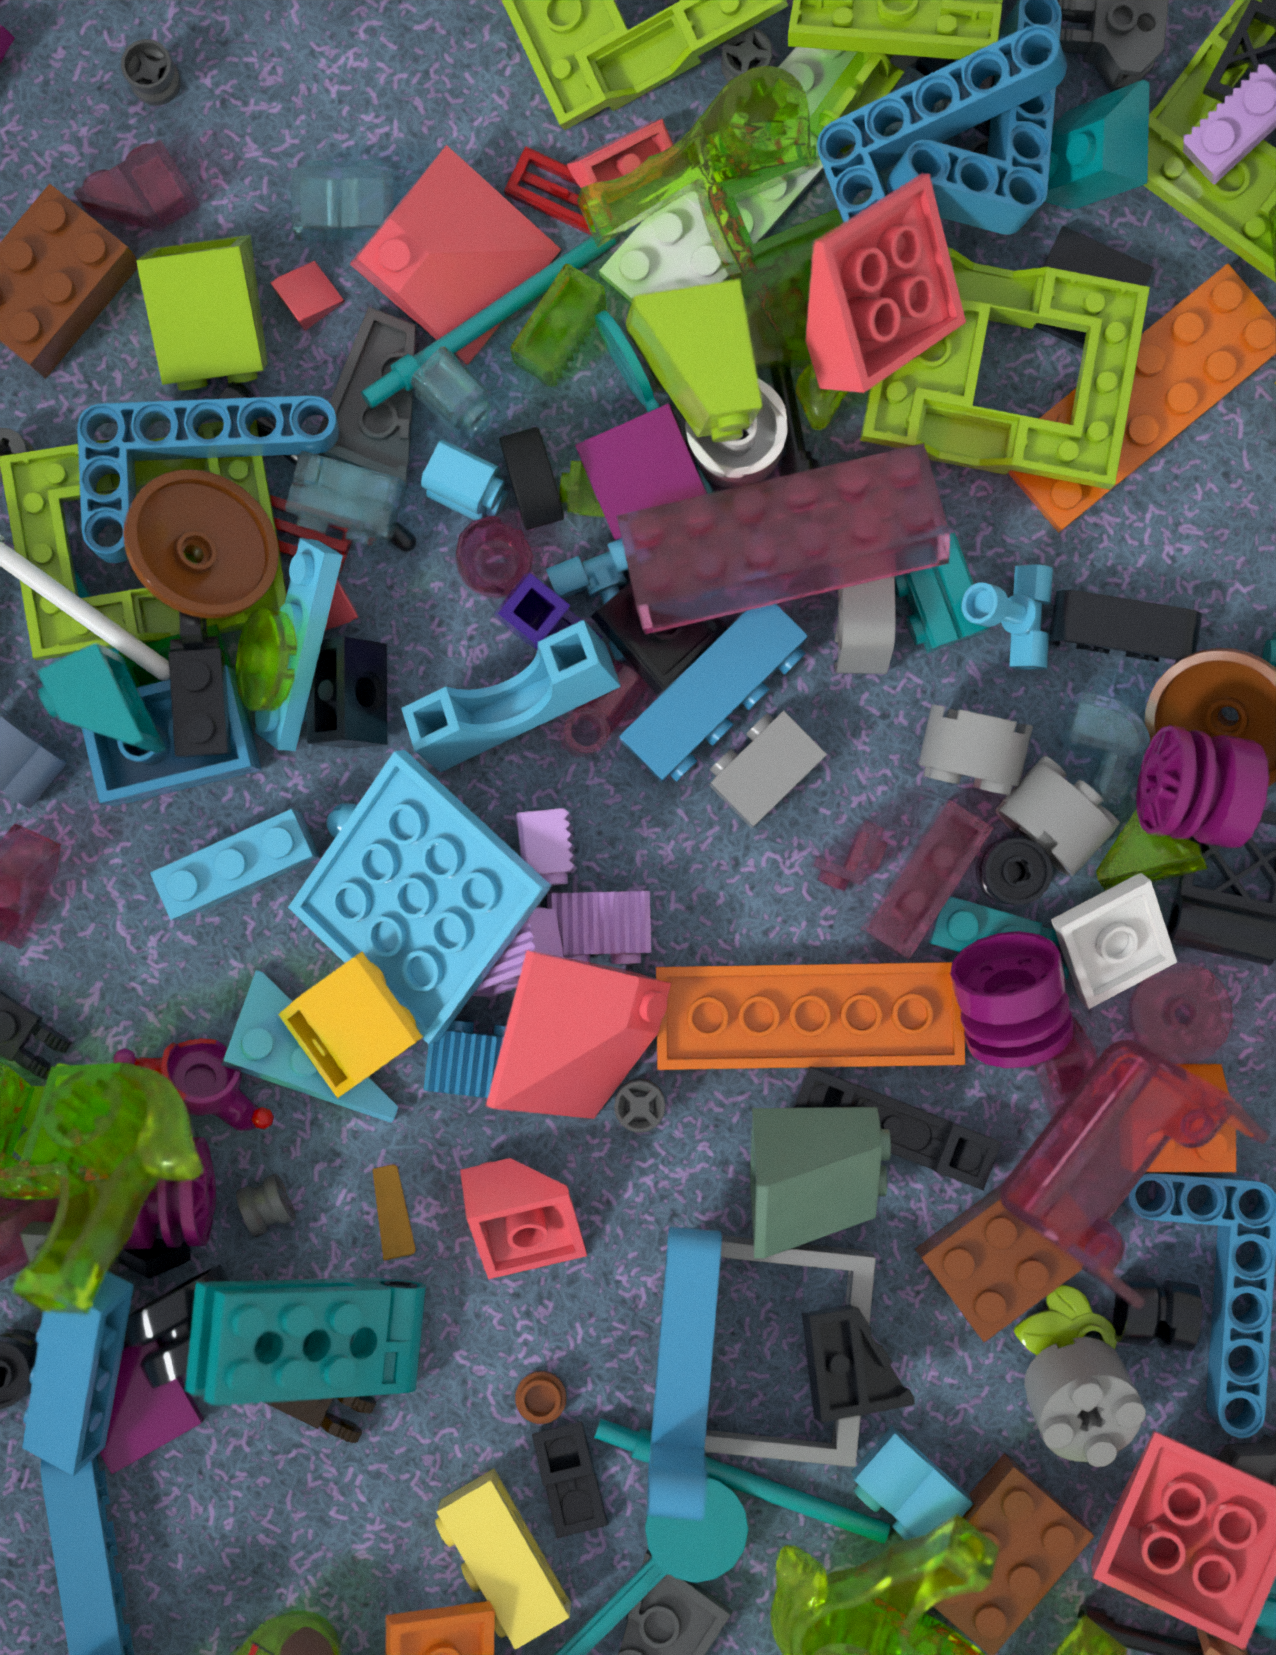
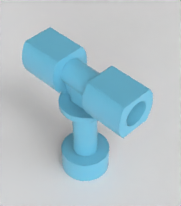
M636 532L607 544L608 552L583 562L577 556L547 568L546 571L555 593L564 599L587 589L590 597L600 595L603 604H605L620 591L619 587L627 583L626 573L652 563L641 532ZM610 641L608 644L616 663L627 660Z
M1039 564L1015 566L1013 596L1009 598L1002 588L984 582L973 584L963 596L962 612L968 621L986 627H992L1001 622L1003 628L1011 633L1009 667L1012 669L1047 670L1049 633L1041 631L1042 605L1051 604L1052 567Z

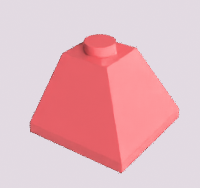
M512 1158L485 1162L478 1166L460 1170L466 1219L488 1280L588 1256L568 1186Z

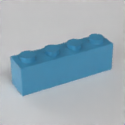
M764 593L619 736V741L661 783L669 776L677 782L697 763L698 760L692 753L705 740L714 746L734 726L728 719L732 713L741 705L749 711L770 690L764 682L777 669L786 675L806 655L800 646L806 641L808 635Z
M83 1258L77 1260L62 1273L54 1274L44 1288L42 1299L45 1304L42 1323L36 1334L38 1349L35 1366L29 1378L32 1384L29 1405L23 1417V1422L26 1426L22 1448L71 1476L78 1473L106 1446L134 1288L133 1284L106 1270L91 1278H87V1263Z

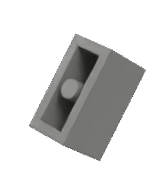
M785 711L775 719L768 713L764 715L746 733L752 742L739 755L731 748L710 769L716 777L710 782L709 786L750 828H753L827 755Z

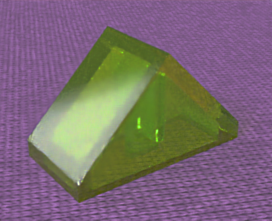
M1135 810L1098 866L1096 875L1099 883L1106 891L1140 872L1149 878L1151 882H1156L1205 870L1208 867L1199 845L1188 839H1174L1170 835L1157 836L1148 834L1141 828L1137 811Z

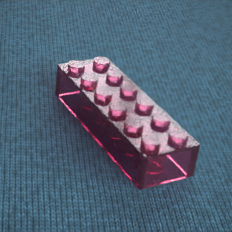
M924 443L617 515L644 635L949 563L950 532Z

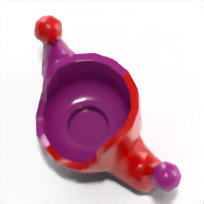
M200 1038L178 1044L171 1043L164 1050L162 1057L137 1058L135 1053L127 1048L118 1050L113 1057L114 1066L122 1071H126L133 1082L162 1092L168 1102L183 1113L196 1116L215 1115L238 1131H250L255 1128L264 1130L273 1123L274 1115L271 1110L264 1107L259 1108L239 1089L242 1080L240 1070H233L221 1065L227 1047L218 1040Z

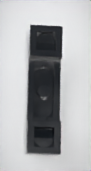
M810 1066L808 1067L793 1108L878 1107L880 1129H889L892 1154L984 1190L1002 1142Z

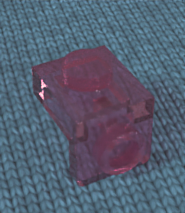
M868 821L861 822L843 867L820 857H814L810 868L820 871L817 881L841 891H846L848 883L854 886H861L868 868L876 871L885 853L887 842L880 840L884 828Z

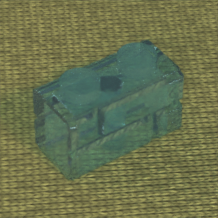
M301 451L285 511L298 516L296 525L326 534L328 525L348 530L346 540L375 547L377 538L390 542L393 537L398 512L401 508L406 489V482L395 476Z

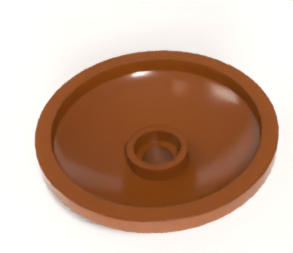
M202 470L171 471L148 482L139 491L128 508L124 522L123 537L130 565L142 584L156 598L171 608L201 618L229 617L239 614L256 604L271 586L279 561L278 542L274 528L260 504L246 490L233 481ZM184 553L193 555L197 564L189 561L184 556Z
M1231 648L1201 650L1183 657L1168 668L1153 687L1146 705L1145 732L1148 744H1150L1152 738L1161 728L1170 725L1182 727L1188 732L1193 730L1203 731L1211 738L1226 735L1254 740L1262 746L1267 758L1268 787L1275 783L1276 668L1252 653ZM1222 708H1234L1238 713V719L1233 721L1226 719L1223 716Z

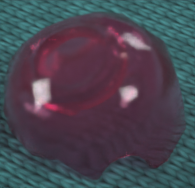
M488 516L471 521L460 533L455 561L458 574L466 586L485 597L499 599L500 597L506 598L525 573H531L533 553L522 530L514 529L504 524L497 516ZM497 555L509 560L508 563H485L487 559Z

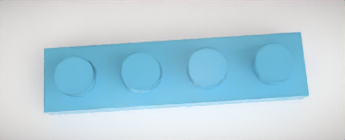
M300 538L297 553L291 560L289 567L290 582L285 604L282 605L278 614L279 629L274 651L269 656L266 665V685L262 701L258 704L255 712L256 727L254 732L277 750L296 751L343 556L318 540Z

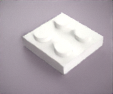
M1141 872L1051 919L1078 998L1088 1009L1177 963L1152 882Z

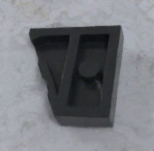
M845 1305L802 1313L815 1420L824 1423L915 1405L913 1394L908 1388L903 1387L890 1366L892 1363L883 1346L876 1343L873 1339L871 1327L858 1307Z

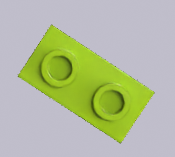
M857 52L808 119L804 128L819 136L823 128L829 123L890 94L904 75V71L890 62L893 54ZM853 144L844 146L840 149V152L846 155Z

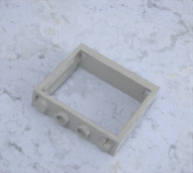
M722 1235L721 1258L847 1270L848 1280L845 1305L858 1307L868 1324L870 1323L876 1257L870 1250L803 1244L767 1258H754L753 1238ZM861 1415L834 1420L832 1443L706 1430L705 1452L856 1467Z

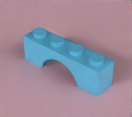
M582 620L539 641L536 656L530 665L509 680L490 687L472 690L455 689L446 686L401 709L414 751L439 772H443L621 687L606 644L586 621Z

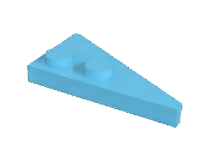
M256 970L221 1065L392 1123L398 1106L369 1077L337 1099L278 1015L292 1001L263 972Z

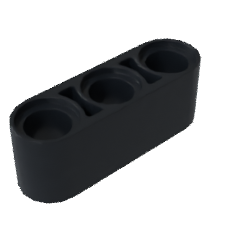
M1059 590L1056 591L1049 643L1060 646V641L1076 643V649L1109 654L1110 649L1126 652L1125 657L1159 662L1161 657L1173 659L1177 662L1197 651L1202 613L1186 608L1083 591Z

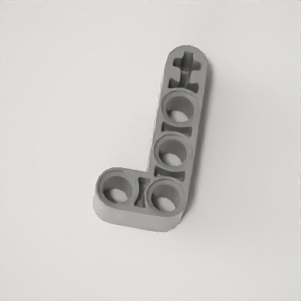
M839 469L837 481V506L840 512L839 519H837L838 622L835 633V642H838V660L834 665L835 673L887 674L895 643L892 473L888 469Z

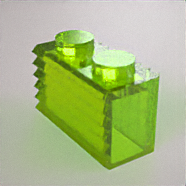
M565 263L512 343L510 351L513 363L549 387L557 386V379L563 378L562 370L568 369V362L574 361L573 354L579 353V345L585 344L584 337L590 336L591 328H596L594 315L603 310L607 311L604 286L572 265Z

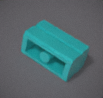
M955 532L902 550L894 557L895 593L898 598L906 596L912 615L906 617V622L915 645L923 643L928 654L984 634L990 629V627L971 623L962 612L963 596L974 583Z

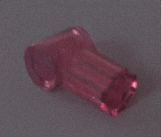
M612 659V663L621 687L575 708L560 728L562 746L568 753L576 757H587L600 750L648 687V684L640 675L616 659ZM587 720L592 722L597 730L595 744L582 746L573 739L571 729L575 721Z

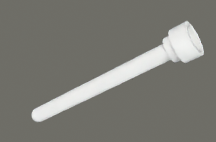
M0 534V566L159 680L166 681L170 679L169 661L4 544V537Z

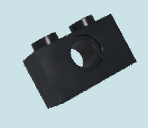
M346 636L322 639L307 702V744L348 749L388 745L386 643Z

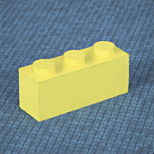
M495 1469L490 1470L441 1499L437 1509L439 1517L435 1519L438 1532L448 1547L456 1545L465 1561L461 1564V1569L470 1588L475 1593L481 1590L486 1600L490 1601L495 1610L494 1630L500 1638L507 1636L516 1650L570 1618L571 1602Z

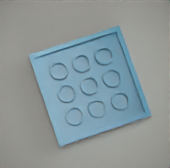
M399 750L392 753L288 908L344 963L363 951L367 959L382 971L387 987L399 1004L411 1012L416 1022V1028L423 1036L422 1039L431 1044L440 1040L552 886L406 750Z

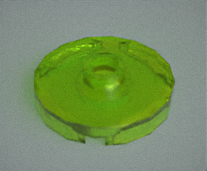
M265 607L254 610L245 622L239 638L236 654L238 694L244 706L252 711L278 710L287 699L294 682L295 669H289L288 663L289 655H296L298 643L295 627L287 613Z

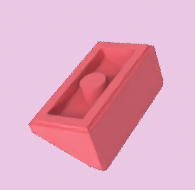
M663 119L649 122L571 161L567 166L593 207L599 210L661 178L662 168L667 165V162L677 156V152Z

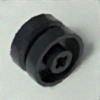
M221 1264L198 1274L129 1314L125 1333V1340L129 1347H141L162 1336L165 1342L149 1351L139 1364L151 1388L166 1384L183 1374L187 1375L196 1282L229 1281Z

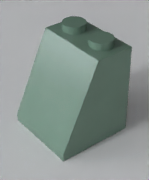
M878 1107L752 1108L750 1197L754 1258H767L876 1218L878 1196L887 1195L886 1166L881 1165V1161L890 1160L891 1153L889 1129H880Z

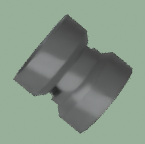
M151 39L135 41L126 48L121 58V69L125 79L140 101L148 105L160 106L174 99L180 90L181 77L166 48L161 43Z

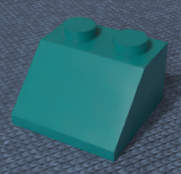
M1140 80L1069 109L1053 124L1046 203L1066 209H1077L1147 184L1150 82Z
M94 643L37 671L44 685L38 689L40 699L47 712L53 718L59 716L60 720L154 753L167 749L121 655L98 643Z

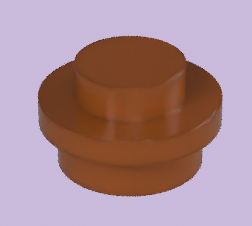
M535 1371L526 1375L520 1381L515 1394L516 1407L519 1413L526 1420L535 1424H546L557 1419L563 1412L567 1400V1393L563 1382L555 1374L548 1371Z

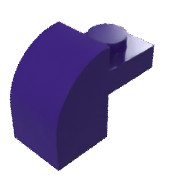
M531 573L524 574L494 613L495 617L504 626L536 650L539 641L582 621V619L568 609L571 606ZM594 630V632L602 639L603 636H601L598 632Z

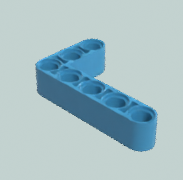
M1019 0L1001 24L998 41L1035 24L1046 25L1053 29L1060 41L1062 13L1058 1ZM1037 53L1030 59L1028 64H1042L1049 58L1051 53ZM994 75L993 86L999 82L1001 76ZM1056 87L991 118L987 156L932 140L922 139L915 141L906 150L888 176L887 190L889 194L920 174H929L940 218L1000 234L1011 235L1018 232L1045 202L1047 196Z
M1035 24L1028 26L825 126L818 136L817 150L843 221H848L889 195L880 171L898 163L906 150L915 141L923 139L940 143L1059 85L1065 77L1067 63L1055 31L1046 25ZM1037 53H1051L1049 58L1042 64H1028L1030 59ZM993 75L1001 76L999 82L992 88L979 89L980 84L987 77ZM942 99H952L947 109L939 113H931L935 103ZM903 122L901 129L896 134L888 137L883 136L885 129L890 124ZM855 145L853 152L848 157L840 160L836 159L838 152L844 146ZM867 189L873 190L872 195L865 203L852 205L858 193Z
M312 395L100 403L91 405L83 411L77 426L81 524L84 541L99 558L106 562L120 563L128 559L123 533L120 541L111 547L100 546L98 539L102 529L108 525H120L124 531V522L128 508L136 497L135 461L298 455L327 452L334 447L339 439L340 429L334 408L324 398ZM312 415H320L329 422L327 428L322 433L309 435L301 430L304 420ZM269 417L276 421L274 431L268 436L256 437L250 433V426L258 418ZM217 419L224 423L223 430L217 437L203 439L198 436V429L206 420ZM166 421L171 424L170 432L163 440L150 441L146 439L147 429L154 422ZM105 423L118 425V431L113 440L107 443H97L94 441V434L99 426ZM107 474L119 475L120 485L115 492L109 495H100L96 492V486L101 477Z
M1129 1171L1121 1179L1118 1191L1122 1204L1131 1212L1148 1220L1218 1226L1206 1407L1211 1419L1228 1434L1237 1438L1251 1437L1263 1426L1266 1412L1276 1261V1194L1267 1184L1246 1176L1200 1172ZM1152 1180L1156 1186L1155 1198L1150 1204L1139 1206L1135 1197L1136 1190L1143 1182ZM1204 1185L1207 1191L1206 1202L1201 1208L1190 1210L1187 1203L1188 1193L1195 1186ZM1254 1189L1258 1197L1257 1206L1252 1212L1242 1214L1239 1209L1240 1197L1247 1190ZM1246 1241H1252L1255 1251L1253 1258L1247 1264L1238 1266L1235 1257L1237 1248ZM1249 1293L1251 1298L1250 1309L1244 1315L1234 1317L1232 1313L1233 1301L1237 1296ZM1246 1345L1248 1352L1246 1361L1237 1368H1230L1228 1359L1232 1350L1238 1346ZM1235 1398H1243V1412L1237 1418L1227 1420L1225 1418V1409L1228 1403Z
M669 1226L648 1468L647 1516L702 1521L704 1518L707 1483L705 1438L722 1231Z
M97 1455L74 1476L41 1459V1481L69 1655H134L130 1624H124L122 1607H126L121 1572L116 1573L113 1557L118 1555L113 1521L108 1522L105 1505L110 1504L105 1470L100 1471Z

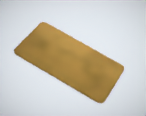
M394 1164L374 1168L372 1170L383 1261L412 1255L415 1253L416 1248L398 1168Z

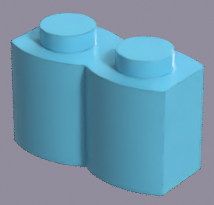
M443 439L438 442L422 474L421 486L427 489V498L481 524L486 522L488 516L494 519L498 517L508 496V491L503 489L505 481L500 477L499 466Z
M893 1426L885 1432L851 1471L854 1481L858 1484L854 1489L855 1494L874 1512L877 1513L883 1507L897 1519L892 1525L893 1528L908 1543L926 1537L943 1540L974 1504L969 1494Z

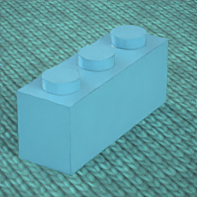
M290 809L150 872V875L170 920H184L321 858L301 812Z

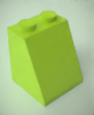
M251 235L152 248L136 260L162 385L177 383L178 390H192L207 386L208 378L227 376L228 383L233 381L235 383H242L258 378L257 372L265 369L268 360Z
M740 279L634 295L625 322L627 334L697 437L711 435L712 442H726L743 437L742 430L749 429L762 409V401Z

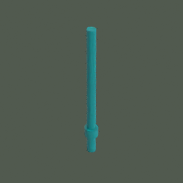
M603 228L416 355L406 354L391 364L392 371L360 392L366 404L373 409L404 388L406 391H409L425 380L424 374L616 245L613 234L608 228Z
M600 1418L594 1434L595 1439L631 1451L632 1458L649 1464L651 1430L640 1427L639 1431H635ZM706 1457L707 1476L717 1478L729 1488L882 1544L888 1538L890 1524Z

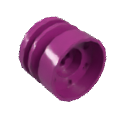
M1170 725L1161 728L1152 738L1144 754L1139 771L1136 804L1141 828L1151 835H1170L1174 839H1187L1193 836L1199 843L1227 848L1241 847L1252 837L1260 822L1266 803L1269 775L1268 762L1262 746L1254 740L1226 735L1211 738L1203 731L1193 730L1188 732L1184 728Z
M1022 931L997 933L973 942L962 949L953 960L950 975L956 1002L961 1009L960 1019L965 1029L964 1037L968 1049L976 1059L986 1065L1005 1069L1029 1067L1048 1061L1063 1051L1073 1038L1074 1021L1070 1011V1000L1065 992L1066 980L1061 955L1051 940L1039 934Z
M188 1137L184 1146H182L180 1139L167 1138L163 1144L159 1162L157 1153L154 1156H146L134 1150L125 1151L127 1181L115 1182L116 1192L119 1195H124L138 1184H148L150 1190L138 1207L128 1237L118 1250L152 1248L157 1238L159 1225L167 1247H180L184 1239L188 1247L206 1246L210 1239L216 1207V1178L206 1139L203 1137ZM105 1168L103 1169L102 1180L111 1174Z

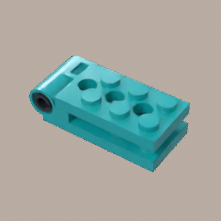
M378 1277L196 1282L185 1391L194 1396L205 1395L204 1401L213 1406L414 1392L417 1388L426 1285L416 1281Z

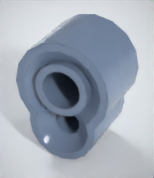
M0 707V790L21 805L31 808L68 762L17 718Z

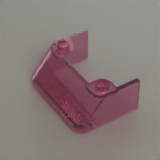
M1121 1040L1111 1044L1103 1051L1006 1178L1001 1189V1202L1018 1220L1084 1272L1139 1310L1145 1301L1112 1273L1125 1252L1123 1235L1113 1225L1108 1223L1115 1211L1170 1139L1186 1148H1198L1210 1142L1225 1123L1262 1145L1270 1136L1226 1092L1135 1041Z

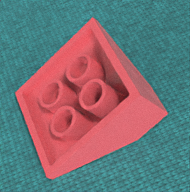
M446 145L350 262V265L433 338L438 340L547 267L561 251V248ZM502 322L453 355L465 365H468Z
M920 174L814 241L806 344L819 389L865 393L966 323L929 174Z
M527 950L486 1106L493 1109L594 1119L658 1034L662 1018L667 1009V998L671 983L622 968Z
M1154 1430L1109 1517L1092 1557L1093 1578L1245 1650L1276 1577V1486Z

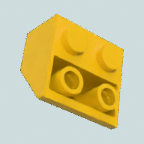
M363 951L296 998L278 1014L337 1099L423 1038L416 1028V1022L411 1012L399 1004L387 987L382 971L367 959Z

